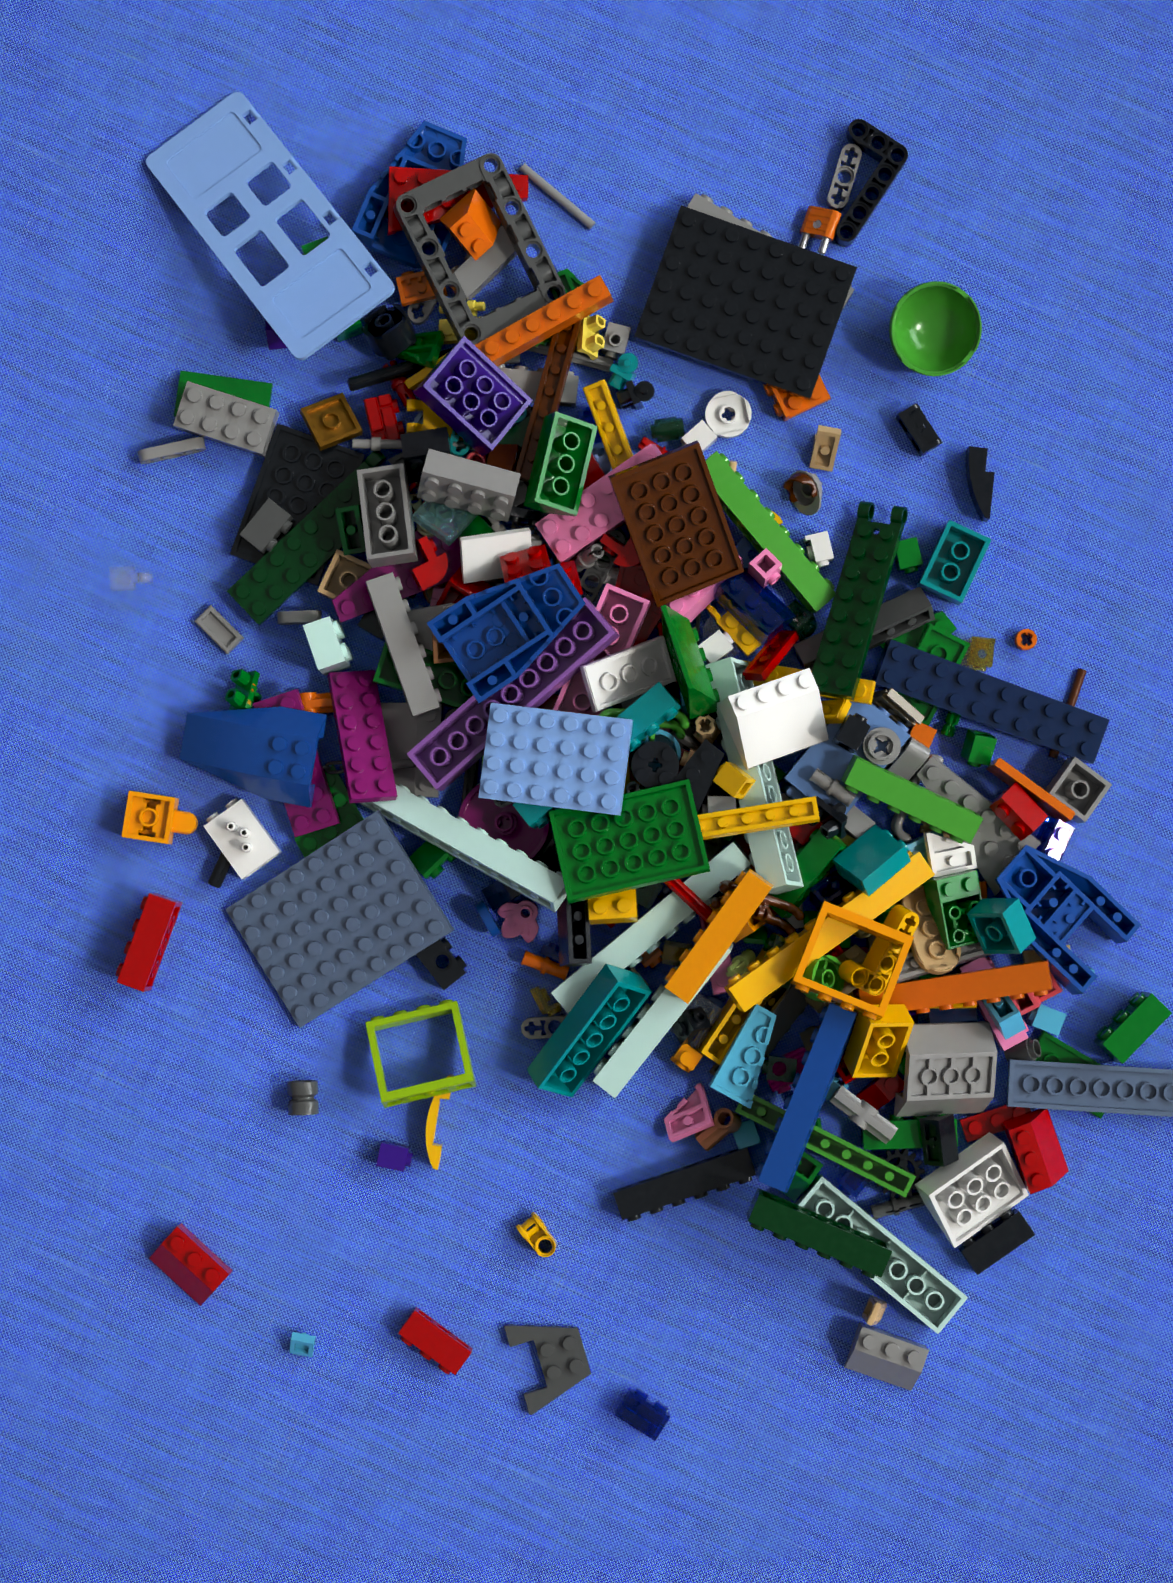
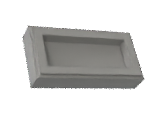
M212 605L195 620L226 654H229L244 639Z

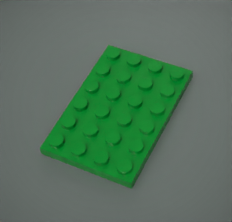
M689 779L624 794L621 816L562 808L549 811L569 904L710 872Z

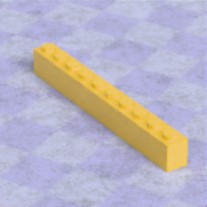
M908 850L907 853L911 862L874 893L867 896L861 890H858L856 893L851 891L842 897L843 902L838 906L873 920L935 874L920 851L911 852ZM826 916L806 968L812 961L821 958L859 929ZM816 918L807 922L804 925L805 929L799 934L794 932L785 938L786 943L781 947L774 946L765 953L767 957L759 961L757 959L746 967L748 970L742 975L737 973L727 980L729 984L724 989L739 1011L746 1012L793 978Z

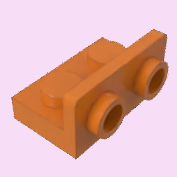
M408 271L402 273L400 277H396L402 306L437 299L423 271L417 273ZM445 287V288L443 289V293H444L445 296H448L447 290H446V287Z

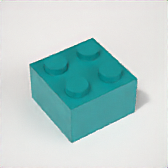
M1019 898L982 899L967 913L984 954H1021L1036 939Z

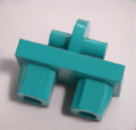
M624 353L619 357L618 363L611 365L609 370L613 374L608 382L609 385L618 390H623L627 381H634L637 375L634 371L638 367V359L634 354Z

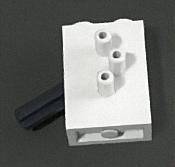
M235 798L225 805L227 810L220 815L218 812L212 814L206 819L208 823L203 826L221 850L219 859L208 881L210 885L216 888L222 886L230 866L234 868L242 880H245L282 853L244 799L238 801Z

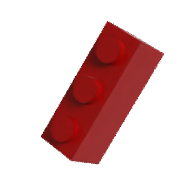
M417 1307L398 1332L401 1335L400 1339L408 1346L415 1345L420 1349L419 1353L429 1361L434 1359L439 1363L438 1367L448 1375L450 1372L456 1375L473 1350L472 1347Z

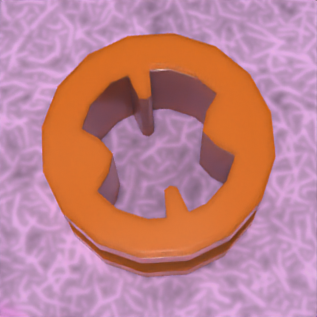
M1030 629L1021 630L1015 636V645L1024 651L1033 648L1037 643L1035 632ZM1022 634H1024V636H1026L1027 634L1030 635L1031 638L1029 639V642L1031 644L1029 646L1027 645V643L1024 645L1021 644Z

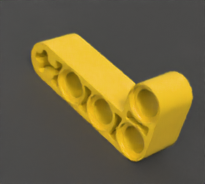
M895 905L889 911L883 925L913 936L919 924V917L910 909L902 905ZM876 936L862 965L853 960H846L840 965L838 970L840 978L871 995H880L887 986L901 946Z

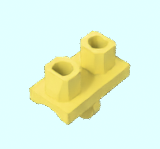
M598 314L583 318L576 343L577 351L587 354L591 360L598 358V350L604 348L605 345L603 336L599 335V330L606 326V320Z

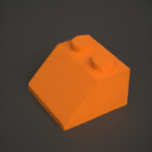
M475 188L439 219L463 250L475 261L493 246L501 225L499 218Z

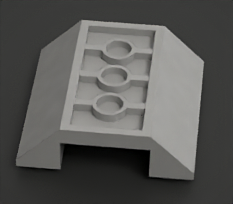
M988 1021L913 1025L905 1048L904 1090L901 1093L895 1094L894 1116L984 1112L994 1098L997 1048L990 1023Z

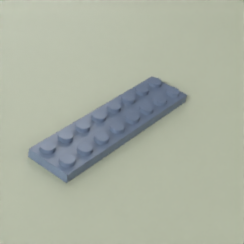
M1008 1059L1006 1106L1173 1117V1069Z

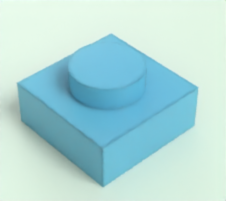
M293 1332L289 1353L312 1358L316 1336Z

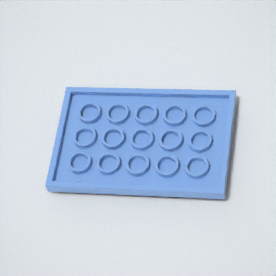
M491 703L478 798L621 816L633 720Z

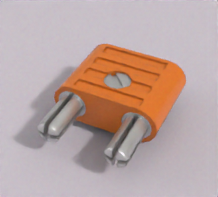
M808 206L800 229V234L802 235L798 247L805 249L809 237L821 239L818 253L824 255L829 242L834 239L842 214L836 210Z

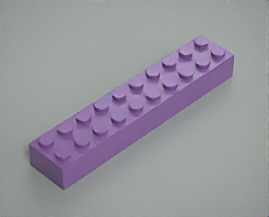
M586 597L583 598L586 603L583 608L519 678L481 703H478L474 695L470 697L407 753L408 757L436 790L443 791L484 755L491 703L538 708L580 671V666L590 663L620 636Z

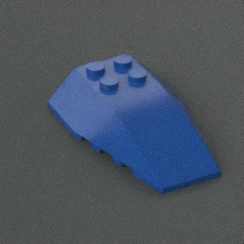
M424 120L389 166L454 170L464 165L467 138ZM388 167L380 175L377 182L368 190L352 227V232L370 250L412 268H421L403 230L388 236ZM442 222L432 225L428 224L430 230L434 231L445 253L452 235ZM425 244L422 246L424 254H433V248L430 245Z
M560 563L466 596L427 622V625L438 642L444 644L467 679L466 685L478 703H481L519 678L586 603Z
M282 706L187 713L180 760L264 799L311 808L315 784H311L318 739L324 736L327 715Z

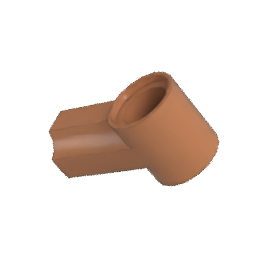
M727 1108L717 1110L713 1118L715 1126L695 1134L698 1143L706 1151H709L729 1133L738 1131L741 1126V1118L737 1113ZM731 1116L729 1124L724 1125L725 1119Z

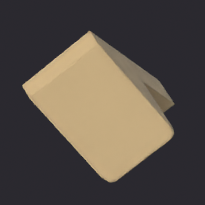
M818 425L809 468L832 472L841 429Z

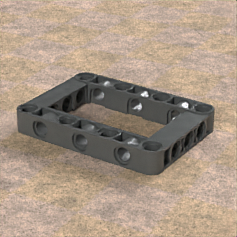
M487 153L400 195L395 202L394 214L458 341L465 336V330L470 329L476 335L475 340L471 342L476 345L554 301L547 295L549 289L555 290L558 298L566 294L565 287L501 158L495 153ZM491 162L495 167V171L488 172L484 168V163ZM483 185L530 279L534 291L523 297H518L511 303L501 308L498 307L479 318L473 316L466 302L467 297L455 273L452 274L445 260L446 255L434 231L430 230L423 214L471 191L473 188ZM402 202L410 203L412 211L404 212L400 204ZM510 204L514 206L516 214H508L505 210V205ZM425 244L430 245L433 248V254H424L422 246ZM533 247L537 252V256L534 258L528 256L526 248ZM445 287H450L454 290L455 295L453 298H448L444 295L443 289Z

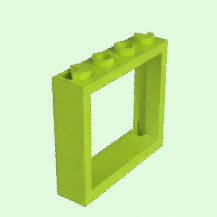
M443 1000L436 1006L422 1005L414 1011L407 1012L406 1010L395 1012L393 1016L385 1018L384 1016H376L371 1018V1021L365 1022L381 1103L384 1108L476 1087L462 1016L457 1001ZM452 1013L465 1074L387 1091L375 1031Z

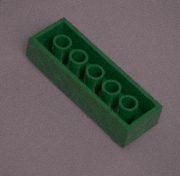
M757 1188L747 1211V1219L751 1223V1227L759 1231H764V1229L773 1232L772 1235L783 1241L789 1238L795 1242L794 1245L801 1249L808 1250L810 1247L817 1251V1255L825 1259L836 1258L839 1260L840 1265L852 1269L853 1266L862 1270L861 1273L873 1279L875 1275L880 1278L882 1277L892 1254L889 1243Z

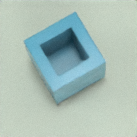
M1041 1004L1040 1007L1028 1013L1027 1019L1030 1020L1028 1025L1058 1036L1067 1014Z

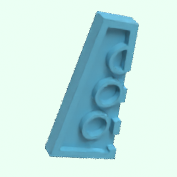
M758 1004L751 1008L709 1084L711 1088L749 1109L752 1107L753 1095L758 1085V1077L761 1066L763 1067L767 1045H769L776 1014Z

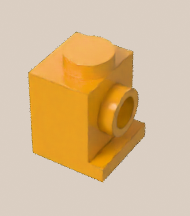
M680 1044L670 1060L684 1071L690 1073L699 1063L703 1054L689 1044Z

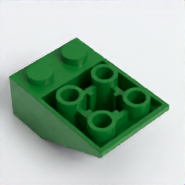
M967 870L934 878L931 877L924 882L926 903L946 949L951 950L978 943L979 940L967 916V913L982 900L977 870Z

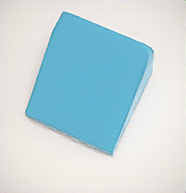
M751 1119L742 1122L739 1130L733 1133L739 1150L761 1143L754 1121Z

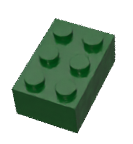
M1136 992L1128 1000L1130 1004L1124 1010L1120 1009L1113 1015L1112 1019L1114 1021L1108 1027L1103 1026L1096 1033L1097 1038L1094 1042L1113 1061L1123 1064L1172 1014L1152 993Z

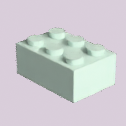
M328 616L303 625L316 666L324 676L330 672H337L351 667L349 661L353 660L349 647L345 645V642H342V639L346 637L342 626L337 620L334 621Z

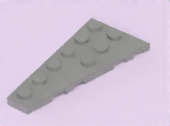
M931 754L916 772L925 788L980 814L984 818L971 845H974L977 868L996 896L1000 891L995 881L996 877L1024 845L1037 849L1041 842L1032 834L1021 841L989 808L992 804L991 801Z

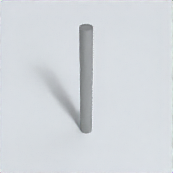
M524 163L519 169L521 173L528 175V178L588 229L595 225V221Z

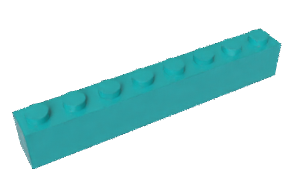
M660 682L656 683L616 717L633 720L630 752L640 747L641 741L646 736L654 735L660 729L659 725L665 720H672L678 714L677 710L681 708ZM523 803L513 804L526 823L535 830L543 828L550 822L549 811L561 809Z

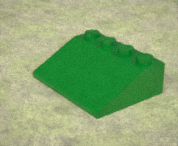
M666 605L661 606L662 635L665 638L673 670L689 718L693 719L717 712V703L720 702L717 688L712 689L710 682L713 681V676L710 668H705L704 661H706L703 647H698L699 635L696 627L692 628L689 619Z

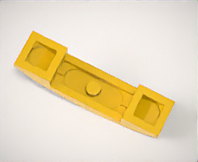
M451 1093L434 1096L427 1116L426 1147L432 1168L436 1170L439 1168L443 1144L434 1143L441 1098L449 1100Z

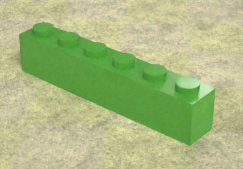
M855 754L841 778L844 784H846L845 788L855 794L861 791L867 794L866 798L877 804L882 801L888 804L887 808L898 814L903 811L909 814L908 818L919 824L924 821L930 824L929 828L940 834L942 831L951 834L950 838L961 844L963 841L971 844L984 819L980 814Z

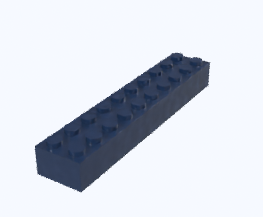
M892 639L886 640L872 678L876 682L875 686L887 690L893 688L898 694L1068 757H1076L1080 761L1094 764L1109 723L1107 718Z

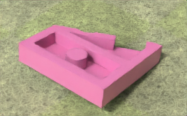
M701 1083L694 1087L696 1090L687 1100L683 1098L677 1105V1108L664 1118L668 1138L672 1143L715 1126L705 1088Z

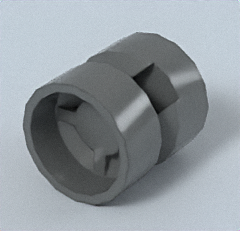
M318 1080L288 1081V1095L292 1097L288 1104V1115L319 1114V1103L314 1099V1096L318 1094Z

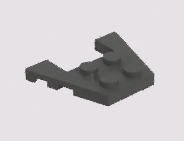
M504 1325L510 1347L534 1341L546 1381V1387L524 1393L529 1415L534 1414L591 1374L578 1327Z

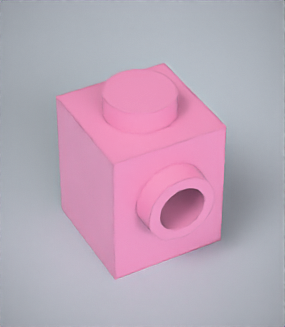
M765 548L749 563L747 572L765 588L768 584L773 585L779 580L782 563Z

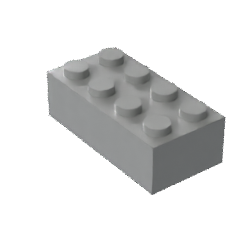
M187 381L173 426L178 430L265 457L280 413L276 409Z
M428 449L417 498L427 502L443 504L449 508L469 511L471 514L491 517L497 521L508 522L521 474Z
M404 464L357 470L366 557L371 568L418 561L409 479Z

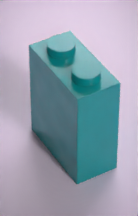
M873 825L837 855L833 862L840 876L867 896H870L911 862L907 853L909 849L902 840L897 841L888 830H882L878 826Z

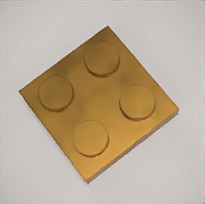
M343 393L300 409V414L320 451L362 435L363 430Z

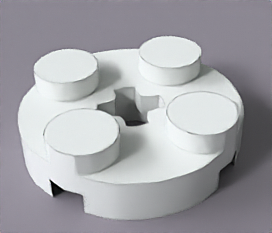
M723 391L716 394L709 401L705 410L706 424L717 437L735 438L741 435L748 428L752 416L749 402L733 391ZM725 409L735 413V416H732L730 421L722 417Z

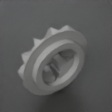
M885 727L871 730L863 741V751L866 758L877 765L892 763L898 757L901 750V743L897 734ZM875 738L880 742L890 740L885 747L888 755L882 750L876 753L873 752L878 746Z

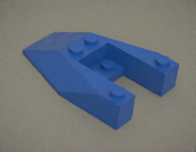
M1028 845L1023 846L995 879L1005 898H1019L1036 936V939L1030 945L1041 960H1048L1052 975L1072 995L1083 994L1098 977L1064 944L1082 922L1089 917L1116 944L1127 942L1141 926L1092 876Z

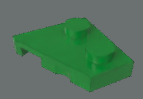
M443 331L416 333V343L399 353L397 358L434 368L445 340Z

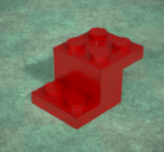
M545 544L532 546L518 552H510L499 557L505 583L551 566ZM575 560L561 562L560 565L579 594L582 595L583 591Z

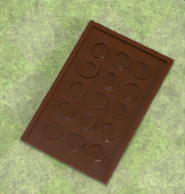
M697 440L608 476L657 607L744 572L702 449Z

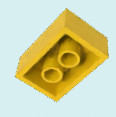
M888 1004L884 1017L882 1019L876 1018V1021L864 1018L862 1016L863 1013L859 1011L843 1057L852 1078L896 1077L914 1025V1021L905 1004Z

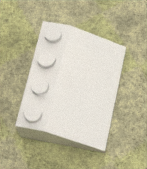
M810 668L730 695L718 704L746 770L829 740L819 689Z
M990 1132L958 1154L959 1160L945 1167L940 1166L915 1184L924 1204L954 1248L1029 1196L1005 1143Z

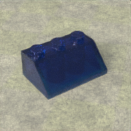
M744 568L743 573L730 577L719 585L714 598L764 646L795 619L796 615L767 587L763 588L747 572L748 568Z

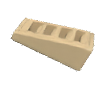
M870 1296L862 1313V1317L868 1325H877L881 1321L887 1307V1302L875 1296Z

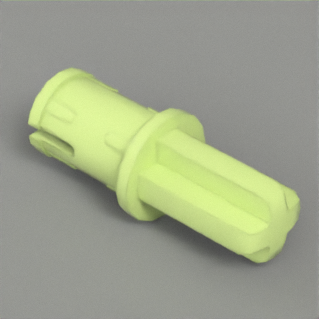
M746 949L742 954L734 957L731 964L727 967L726 976L732 977L737 973L742 974L748 970L746 967L756 959L755 953L751 949Z

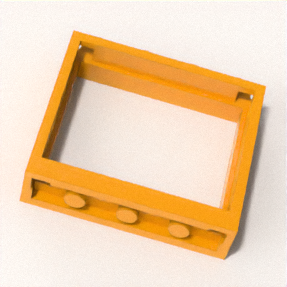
M824 901L814 922L791 984L796 985L795 989L800 990L802 993L808 994L811 991L818 994L817 998L822 1001L831 1003V1000L838 1002L840 1003L839 1007L844 1010L853 1012L855 1009L860 1011L866 1019L869 1018L876 1021V1018L882 1019L914 937ZM826 916L901 946L878 1007L802 977Z

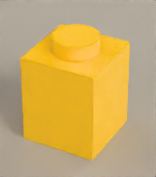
M727 761L719 766L713 779L718 786L733 798L743 799L756 781L738 765Z

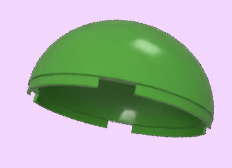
M940 281L926 282L907 291L896 303L889 321V338L898 359L909 369L926 376L947 375L963 367L977 350L982 333L981 316L973 299L961 288Z

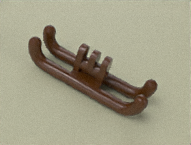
M724 880L719 884V889L722 893H726L728 890L734 891L737 887V884L730 880ZM767 894L751 917L781 928L788 936L796 932L789 922L772 915L769 905L791 913L798 921L804 919L802 910L788 901ZM716 896L712 898V908L719 909L720 906H723L724 904L720 902L723 897Z

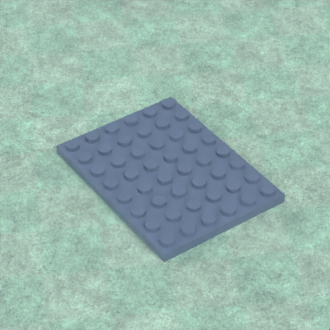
M380 810L374 812L225 909L299 1028L454 931V928Z

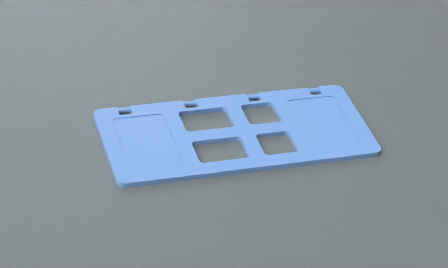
M241 92L230 94L147 157L146 165L297 360H305L394 293L395 286L391 279ZM249 113L256 119L251 124L244 118ZM288 163H291L295 168V171L291 174H288L284 169V166ZM270 165H275L291 184V187L265 206L258 200L247 184ZM233 195L250 217L227 236H222L208 219L207 213L227 197ZM301 202L306 203L330 234L328 239L306 255H302L277 224V220ZM329 213L336 220L331 225L324 219ZM259 233L265 234L288 264V268L265 286L259 285L236 255L237 249ZM370 264L376 270V273L371 277L365 271V268Z

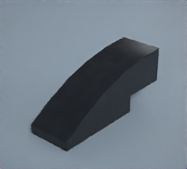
M969 446L966 449L965 463L968 488L981 521L987 522L990 519L995 472L985 471L988 448Z

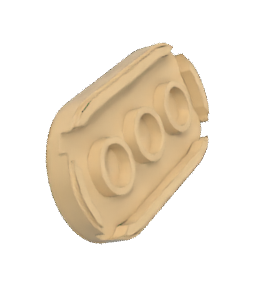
M920 885L902 898L900 905L915 912L919 917V924L913 934L914 939L911 949L915 961L923 970L931 974L943 975L952 971L958 964L961 956V947L951 950L946 949L926 903L924 886Z

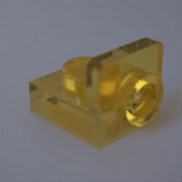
M539 986L530 989L542 1015L547 1013L550 1017L561 1011V1005L558 1001L550 1006L547 1002L551 999L545 988L540 989Z

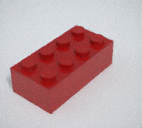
M149 893L148 897L144 896L140 905V909L143 910L140 919L136 918L132 927V932H135L132 941L128 940L124 949V954H126L125 961L119 964L116 971V976H118L117 983L142 992L152 989L183 902L158 893Z

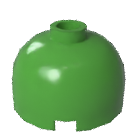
M823 955L821 958L812 961L802 976L839 992H842L845 981L840 978L838 971L841 962L831 955ZM811 991L808 994L803 993L811 1000L828 1003L818 999V994Z

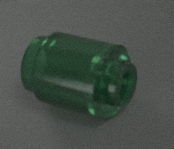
M676 416L655 419L654 424L650 425L652 439L656 438L657 443L679 440V437L685 435L682 418H676Z

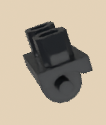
M631 380L626 382L627 388L616 392V395L623 410L632 406L639 410L644 408L641 401L647 402L651 400L655 390L648 381H641L635 386Z
M817 796L820 823H822L820 826L821 834L826 839L834 836L840 839L846 836L844 828L848 818L845 815L846 806L842 803L835 805L832 803L827 804ZM819 822L808 823V824L811 825V826H814V825H816V824L819 823Z

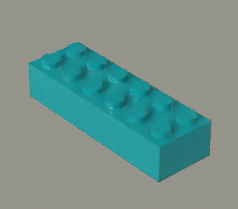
M609 964L604 965L527 1068L537 1088L568 1097L574 1096L652 993L640 974Z

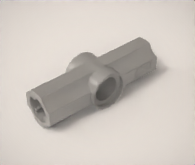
M842 1085L836 1089L829 1100L839 1110L846 1113L850 1120L863 1130H868L885 1144L893 1138L898 1130L893 1123L881 1116L878 1110L865 1100H860Z

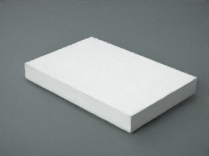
M529 527L459 537L463 583L504 578L499 557L510 552H518L532 547L531 530Z

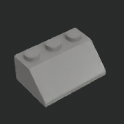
M859 1322L844 1368L911 1391L922 1373L929 1349L926 1345Z

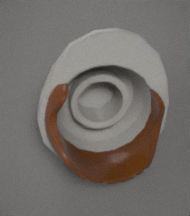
M798 470L790 475V478L783 484V488L789 493L790 502L794 503L795 507L805 515L817 513L821 507L822 482L816 474L808 471Z

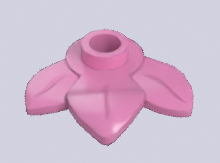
M523 900L518 904L507 902L498 909V915L505 919L501 927L504 938H514L521 935L527 943L534 940L539 930L536 921L538 908L534 902L530 900ZM523 909H528L529 912H530V915H529V916H525V915L522 913V910H523Z

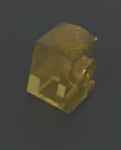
M974 636L969 638L970 646L968 648L966 666H970L973 670L979 672H986V668L990 669L993 664L996 639ZM979 650H983L986 653L985 658L978 656Z

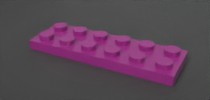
M375 670L330 672L328 674L349 803L392 801L397 798L378 686L372 682Z
M298 689L252 703L254 708L282 706L305 711ZM318 750L316 751L311 784H315L312 807L284 803L295 837L340 823Z

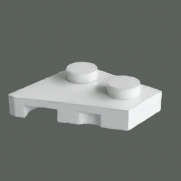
M923 832L928 865L935 874L933 878L977 869L974 845L964 842L961 844L947 837Z

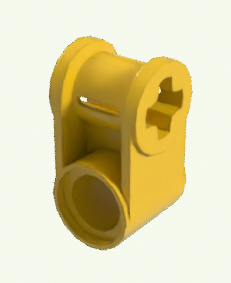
M532 1212L531 1217L524 1223L516 1225L519 1233L539 1256L549 1257L555 1252L556 1240L535 1212ZM535 1224V1226H533L530 1230H527L530 1226ZM549 1240L552 1243V1249L548 1252L542 1251L539 1247L540 1241Z

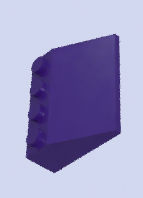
M465 336L455 344L413 392L481 456L491 452L533 401Z

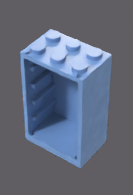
M851 702L852 704L846 717L849 714L855 715V713L865 717L868 720L867 724L871 726L867 734L875 728H889L899 737L901 747L910 738L911 735L907 733L909 729L900 721H897V723L889 718L891 714L883 707L879 706L877 708L873 704ZM842 723L827 724L829 740L808 747L781 781L792 785L806 798L818 796L825 803L835 805L842 802L832 795H826L825 790L809 781L816 769L819 768L833 780L838 779L840 781L839 784L845 787L846 784H844L841 778L853 755L855 754L869 762L871 761L864 754L863 741L854 753H850L833 743L832 740ZM875 738L878 746L873 752L876 753L882 750L888 755L885 747L890 740L880 742ZM878 765V766H880V767H882V768H885L887 765ZM859 791L849 807H846L845 815L864 794L863 792Z

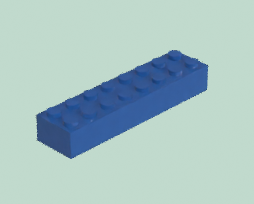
M830 1003L828 1007H823L819 1017L820 1021H822L819 1029H814L810 1039L811 1043H813L811 1051H805L801 1064L804 1065L802 1073L797 1072L792 1086L795 1087L793 1095H788L783 1106L786 1109L783 1118H778L774 1128L777 1131L774 1140L770 1139L766 1147L765 1153L768 1154L766 1162H761L757 1169L758 1182L788 1193L849 1042L857 1013L844 1010L833 1003Z

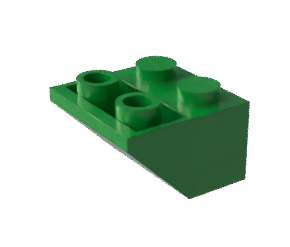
M425 841L409 857L415 868L425 879L430 877L435 879L444 871L442 865L445 862L449 861L452 863L456 859L455 856L428 841Z
M804 1151L788 1193H782L796 1201L812 1183L823 1167V1164Z

